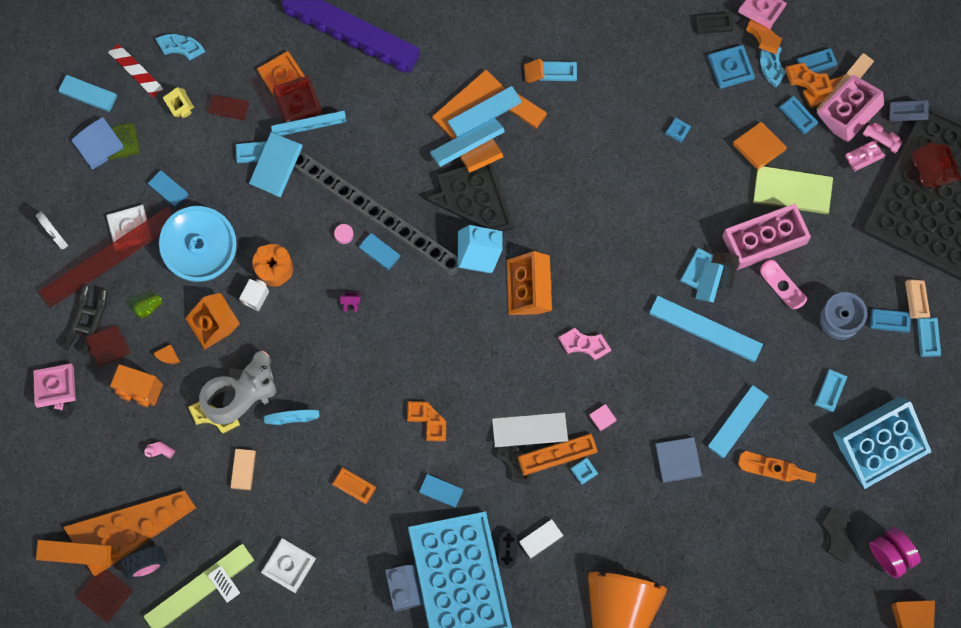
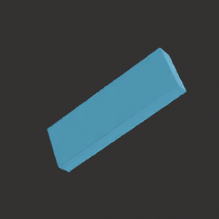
M69 75L65 76L58 90L64 95L110 112L117 98L115 93Z

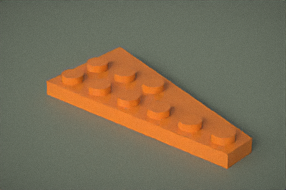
M182 491L65 526L64 529L73 543L111 546L110 566H112L196 509L187 493ZM87 564L94 576L110 567Z

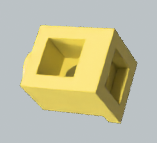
M177 87L163 97L175 117L185 118L192 113L191 109L194 106L188 98L185 89Z

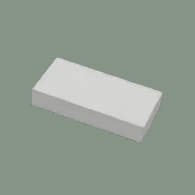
M551 519L519 543L531 559L563 537V534Z

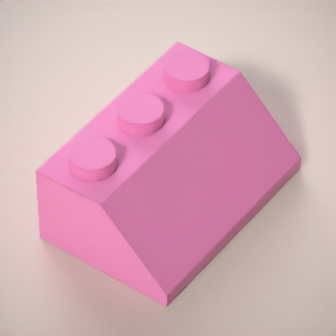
M852 75L817 111V114L833 134L849 142L883 107V91Z

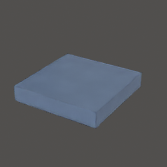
M694 437L655 444L663 483L702 476Z

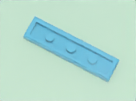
M511 86L449 120L448 124L456 137H459L521 104V99Z
M340 111L271 126L274 134L283 136L345 123L347 120L345 112Z
M494 117L431 151V156L441 167L504 133V128Z
M752 385L707 448L724 459L769 396Z

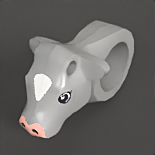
M258 351L253 355L251 363L243 370L240 378L217 377L208 381L202 387L199 395L200 407L210 421L216 424L232 423L241 417L255 401L261 400L265 405L269 403L268 398L276 393L269 355L265 351ZM231 391L236 394L234 400L224 408L217 409L210 406L212 399L221 392Z

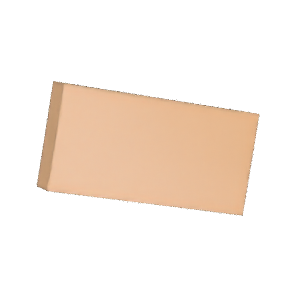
M905 281L910 318H930L925 281Z
M235 450L231 489L251 490L256 451Z

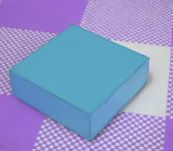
M587 457L571 467V471L581 485L598 474Z

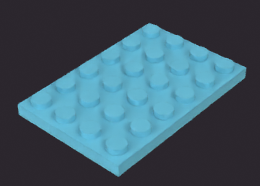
M486 512L408 527L429 628H512Z

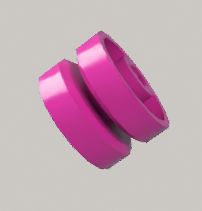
M895 526L884 532V538L879 536L869 543L874 557L882 568L895 579L906 573V567L912 569L921 562L919 553L913 543Z

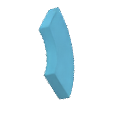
M167 34L155 38L165 55L180 53L190 61L205 52L201 44L189 36Z
M778 48L777 54L761 49L760 66L766 79L777 88L787 74L779 61V54L782 48Z
M296 410L274 413L264 416V423L282 425L293 422H309L319 417V410Z

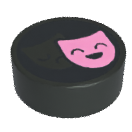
M71 402L54 404L52 412L58 418L65 419L72 414L73 406Z

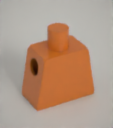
M935 600L895 602L892 604L898 628H934Z

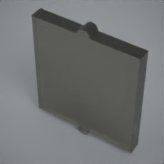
M724 252V254L713 253L711 263L724 266L718 289H721V287L732 289L739 260L738 255H730L727 252Z

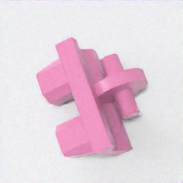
M876 140L845 155L854 172L885 156Z

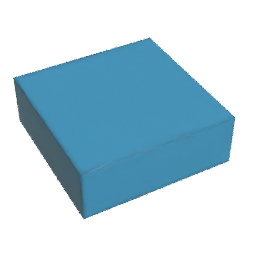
M675 117L665 134L682 143L691 126Z

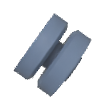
M840 292L833 295L826 302L820 313V325L823 331L828 336L837 340H846L853 337L867 319V308L864 302L857 295L850 292Z

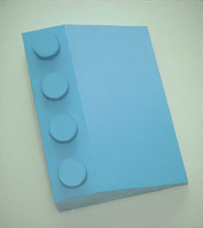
M900 396L833 432L841 452L864 489L931 452L911 401Z

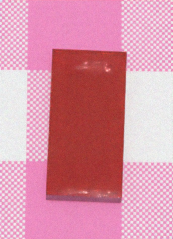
M212 95L208 113L245 121L249 103L248 101Z

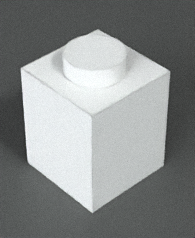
M249 279L239 298L241 303L259 311L269 293L266 283L258 279L256 281Z

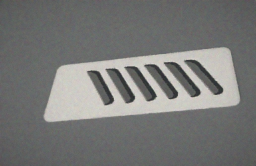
M221 566L208 575L227 603L240 594Z

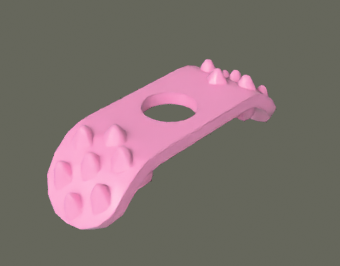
M769 260L762 265L760 269L761 275L791 309H798L806 303V295L800 291L774 260ZM780 281L788 282V290L780 291L778 283Z

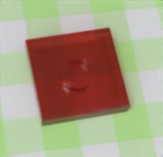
M104 569L91 579L77 599L108 623L133 590L110 571Z

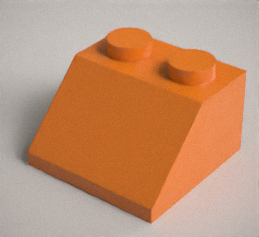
M221 293L203 297L185 318L204 349L231 334L240 324Z

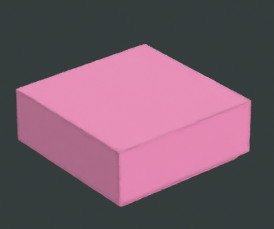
M606 404L589 415L600 432L616 422V418Z

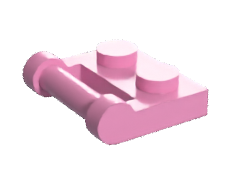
M870 123L863 135L872 137L891 148V151L896 154L903 142L900 140V137L892 132L890 134L885 132L884 128L877 123Z

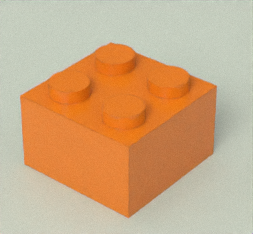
M120 364L110 385L115 390V394L119 395V398L126 401L133 399L137 401V404L144 407L149 405L155 406L163 386L156 376Z

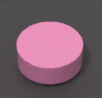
M347 224L337 226L334 231L336 240L341 244H347L353 239V230Z

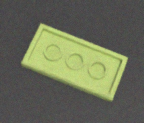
M762 167L757 170L753 203L777 207H787L796 203L798 210L828 214L833 177Z

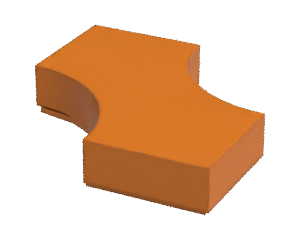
M750 19L746 30L757 38L759 48L777 54L782 37L776 35L771 29Z
M804 62L786 66L785 71L790 85L806 87L814 97L833 92L826 73H815L808 69Z

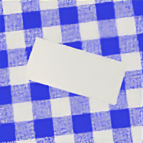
M565 413L492 419L495 447L568 441Z

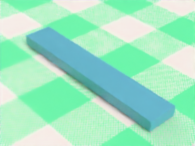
M657 296L649 313L754 363L763 346L760 342L660 296Z

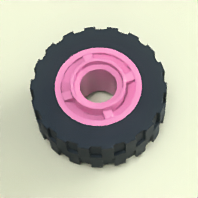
M157 546L131 554L122 560L120 565L125 579L133 580L160 570L167 565L168 561L163 548Z

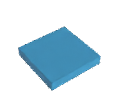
M743 45L708 54L719 89L755 79Z

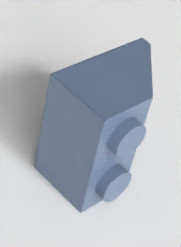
M406 565L386 570L395 612L424 605L416 565Z

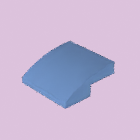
M103 117L89 125L72 139L73 144L91 169L100 166L108 160L109 156L123 149V144Z

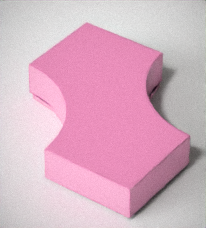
M573 328L558 337L568 354L584 352L595 361L611 352L602 334L586 336L581 334L576 328Z

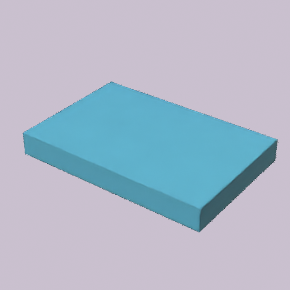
M271 132L249 184L281 197L303 145Z

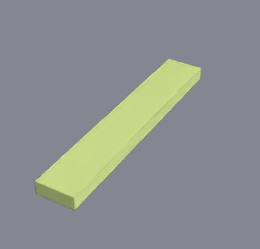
M241 544L144 616L145 620L151 628H164L217 589L208 577L211 572L221 566L229 578H231L254 561L253 557L245 546Z

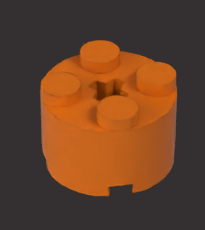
M268 244L261 246L253 257V269L258 279L266 283L267 286H280L292 276V260L287 250L280 245Z

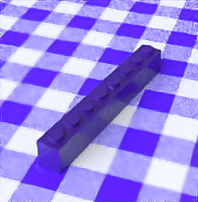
M323 0L282 1V7L286 15L290 17L295 16L306 25L311 24L322 33L326 31L338 41L342 39L354 49L358 47L366 55L371 57L374 55L382 63L394 65L400 72L404 73L406 71L411 73L421 56L420 48Z

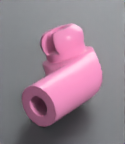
M162 442L152 443L144 450V454L147 457L163 454L170 459L175 453V450Z

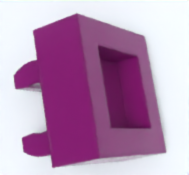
M342 292L340 304H344V312H347L348 305L350 304L354 306V311L357 312L358 304L361 301V292Z

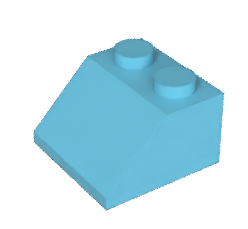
M472 225L459 230L458 268L492 273L502 252V231Z

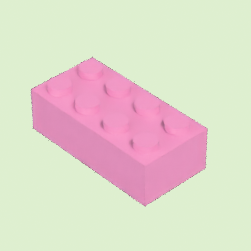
M796 203L727 228L722 236L737 270L806 245L811 238Z

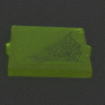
M134 123L122 126L119 124L117 127L111 128L123 144V149L109 156L110 160L121 157L127 158V156L140 153Z

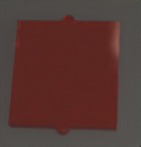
M118 326L86 337V341L91 349L90 353L94 355L99 366L131 353L125 342L126 338L122 336Z

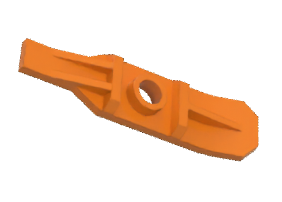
M748 451L741 453L738 460V466L746 472L787 482L800 479L815 483L817 473L801 470L792 462ZM775 465H779L781 467L780 472H776L774 470Z

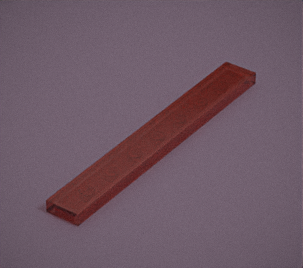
M166 207L40 290L39 292L50 308L82 288V285L88 284L159 237L164 224L172 216V213Z

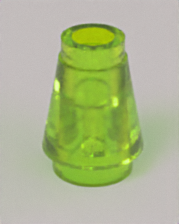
M155 294L136 302L133 309L137 316L143 319L151 315L163 302Z

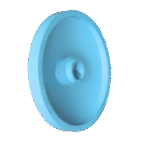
M203 206L187 207L174 213L164 224L159 239L160 254L167 268L176 276L191 282L209 281L224 273L232 263L236 252L235 232L230 222L216 210Z

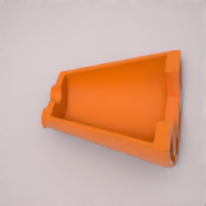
M589 572L588 582L593 628H649L667 593V588L661 585L654 587L655 583L612 573H606L603 576L600 575V572Z

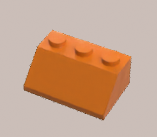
M533 251L508 259V315L542 314L552 311L550 255Z

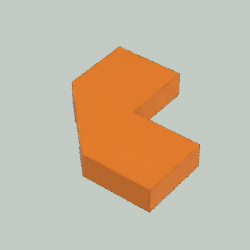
M408 401L407 422H427L426 441H446V420L428 402Z

